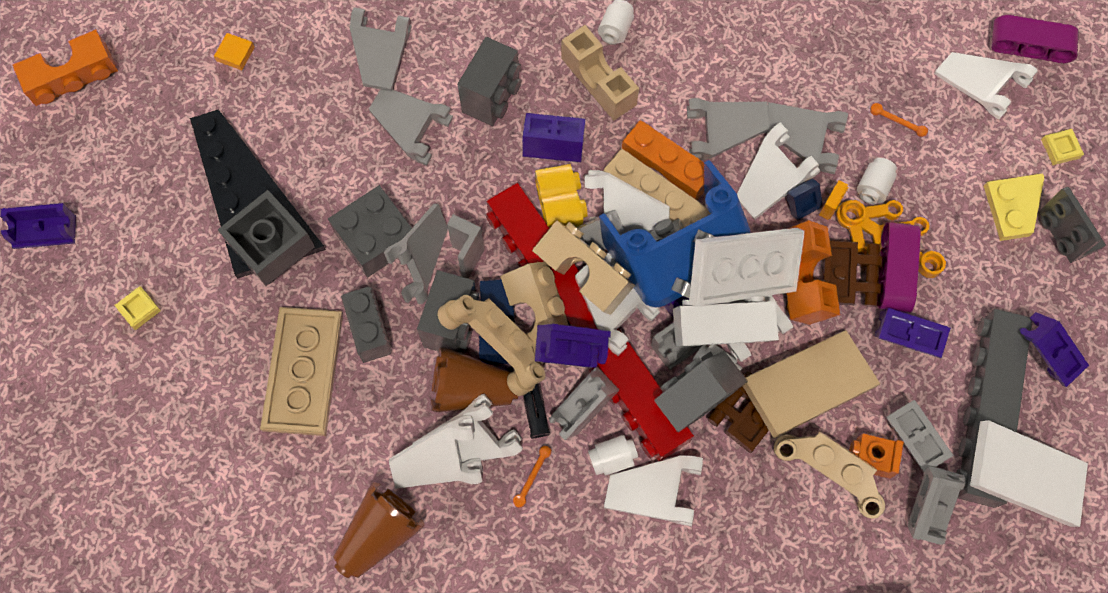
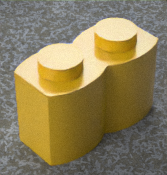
M571 164L535 170L537 194L543 220L547 226L551 228L556 221L565 226L569 222L575 227L583 225L584 218L588 217L585 199L580 200L577 190H581L579 173L573 172Z

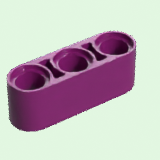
M1002 15L993 22L991 48L997 53L1063 64L1070 63L1076 60L1078 56L1079 30L1077 27L1069 24L1014 15Z
M890 221L884 224L880 244V256L883 259L882 267L879 268L878 283L881 284V294L878 295L877 302L879 309L891 308L900 312L911 313L915 307L921 229L917 225Z

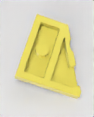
M1043 174L989 181L984 185L1000 241L1030 237L1034 233L1044 182Z

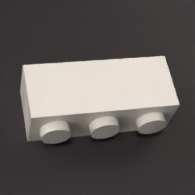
M754 296L751 299H745V303H734V301L698 307L690 304L689 300H683L682 306L673 308L676 347L779 340L776 301L765 302V296Z

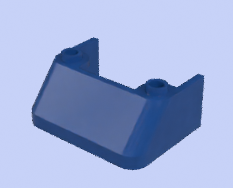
M710 160L704 162V193L706 194L705 205L711 214L658 242L648 231L643 229H633L620 235L605 213L599 216L604 247L615 262H618L632 274L628 279L635 284L634 290L641 300L650 307H662L683 296L673 291L672 287L676 278L691 283L695 242L693 240L698 229L715 237L752 233L737 193Z

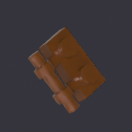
M830 241L832 256L825 258L824 282L836 285L839 305L855 306V296L858 293L865 294L864 306L877 307L878 295L881 294V284L878 283L879 268L882 267L883 259L882 256H879L880 245L874 243L867 244V255L857 254L858 242ZM857 266L866 267L865 282H856Z
M745 371L743 375L746 378L752 375V373ZM743 386L713 408L714 411L707 418L716 427H718L723 419L730 421L732 425L725 434L750 454L769 431ZM743 397L749 403L739 413L733 407Z

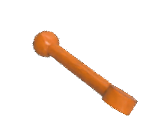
M879 103L872 104L870 108L871 114L875 116L882 115L916 131L919 137H924L928 134L926 126H917L883 110L882 105Z
M544 445L539 449L540 456L522 491L513 498V503L516 507L522 508L526 505L525 497L545 458L550 457L552 453L549 446Z

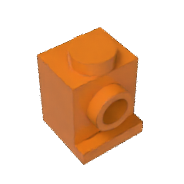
M861 434L856 440H852L849 451L875 467L877 471L874 475L891 479L899 474L904 441H892L868 434ZM872 449L880 450V458L873 456Z

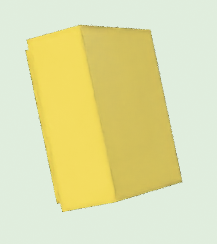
M1073 129L1045 135L1041 139L1052 165L1080 159L1084 155Z
M141 286L114 305L134 330H137L161 311Z

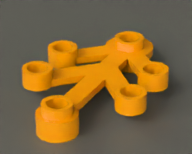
M848 200L839 206L836 217L842 227L849 229L851 241L858 242V252L860 251L867 255V247L865 246L862 230L872 236L874 244L880 245L884 225H879L871 219L885 216L888 220H897L903 213V206L896 200H891L882 205L867 207L860 201ZM888 207H895L898 213L892 214ZM846 213H854L856 215V219H850L846 215ZM916 217L912 221L899 222L910 225L915 223L921 224L924 228L921 231V237L926 234L930 227L929 222L923 217ZM929 251L925 254L920 252L918 269L920 274L926 278L939 276L946 267L945 258L936 251ZM925 263H931L934 266V271L927 269Z

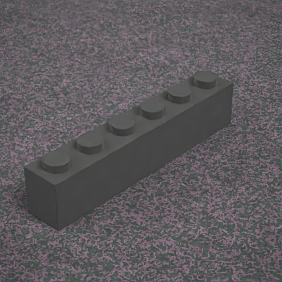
M994 309L979 321L977 335L981 336L980 347L978 346L975 349L972 361L973 365H976V373L971 378L968 386V394L972 395L971 405L967 407L963 418V424L967 426L966 438H962L958 450L959 456L962 457L961 469H958L956 473L962 474L966 478L964 489H960L958 499L993 508L1007 504L1006 500L971 487L970 482L980 421L989 420L1017 432L1030 342L1023 337L1020 329L1025 328L1031 331L1032 321L1030 317Z

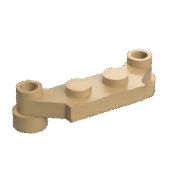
M463 295L457 300L448 301L439 308L438 319L445 328L454 330L463 323H468L515 369L507 377V384L512 393L517 396H523L532 391L537 383L545 379L544 368L535 362V355L532 349L534 342L489 298L483 302L473 300L469 295Z
M821 431L816 436L796 437L785 433L777 437L774 443V452L778 458L784 461L801 459L858 497L859 511L865 517L875 519L883 514L885 501L875 484L873 477L877 471L875 467ZM789 444L793 447V451L786 454L782 452L781 446ZM869 502H875L878 504V507L871 511L866 508V505Z

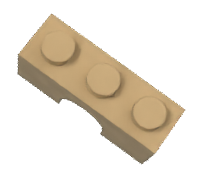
M586 25L561 40V59L613 121L637 106L639 87L622 67L615 71L609 67L603 55V45Z
M556 221L532 251L561 274H565L577 262H586L589 268V278L579 292L601 311L611 315L635 287V284L628 279L632 274L618 262L614 266L604 259L607 253L597 244L592 242L589 246L581 240L584 233L569 222L565 226Z
M545 261L529 263L500 276L510 306L526 303L535 313V326L531 332L526 334L534 342L532 345L534 355L538 325L559 324L569 326L564 313V304L559 297L554 282V274Z

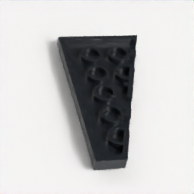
M219 109L190 118L220 226H223L268 190L308 233L315 247L303 257L326 250ZM225 241L236 278L239 279L254 274Z

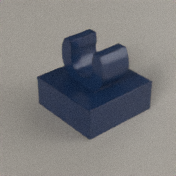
M813 178L788 191L785 196L786 201L789 203L790 213L797 221L823 207L820 184Z

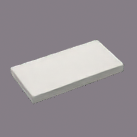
M799 228L696 239L689 303L698 307L751 299L754 296H770L796 292L805 231Z
M989 420L980 421L970 486L1067 526L1080 527L1088 463Z

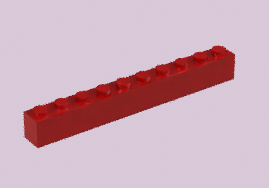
M516 183L487 200L488 213L485 216L494 230L499 228L504 235L501 239L510 254L513 252L517 254L521 260L518 262L519 267L529 263L544 262L532 250L550 228L520 185ZM575 264L565 274H561L550 267L554 274V282L559 297L564 304V313L568 325L597 329L584 297L579 292L580 288L575 279V275L579 270ZM626 343L627 348L619 356L608 348L606 363L599 364L597 362V367L619 389L610 402L613 405L619 404L624 412L621 416L630 431L636 429L643 439L640 445L645 454L650 459L655 457L659 462L690 443L694 435L689 428L686 427L677 432L654 401L663 392L630 343Z

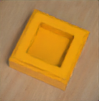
M226 33L214 54V58L217 62L242 71L255 46L251 41Z
M838 180L819 216L826 220L831 219L849 188L847 187L848 184Z

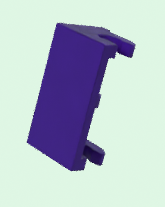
M526 113L522 136V157L581 163L586 119Z
M64 203L1 209L0 217L8 225V230H1V234L5 240L12 244L13 249L75 244L76 215Z
M891 308L880 312L879 320L881 324L879 329L875 331V337L942 358L951 327Z
M1035 312L1030 319L1038 327L1033 331L1022 328L1020 332L1025 339L1033 343L1049 366L1047 371L1050 376L1058 380L1062 386L1067 387L1089 367V364L1060 321Z
M559 324L538 325L535 362L596 368L597 362L599 364L606 363L611 331Z

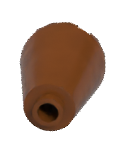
M439 348L440 356L436 358L431 390L436 392V398L431 400V411L465 410L474 399L482 394H485L492 402L490 407L511 405L513 399H518L519 396L512 393L507 384V377L511 373L510 371L448 348Z
M373 482L368 488L333 556L337 562L334 567L346 578L351 576L359 578L420 532L425 526L422 519L417 523L412 518L416 511L401 497L388 488L384 493L377 490L381 485L377 482Z

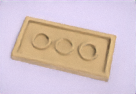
M279 308L260 427L261 431L326 436L343 320L342 311Z
M845 330L746 377L748 382L743 385V388L773 438H776L880 385V382Z

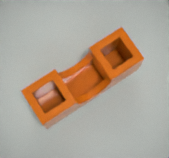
M96 29L68 41L72 49V56L62 66L52 67L41 53L12 65L24 94L35 106L48 104L56 97L68 92H76L84 85L96 80H104L110 74L118 71L105 41Z
M639 120L622 141V149L649 168L660 172L669 182L695 200H698L704 193V162L642 120Z
M808 220L788 228H799L805 231L796 292L787 293V310L790 314V320L811 325L839 316L840 308L836 285L821 280H814L813 278L817 263L824 258L832 256L828 227Z

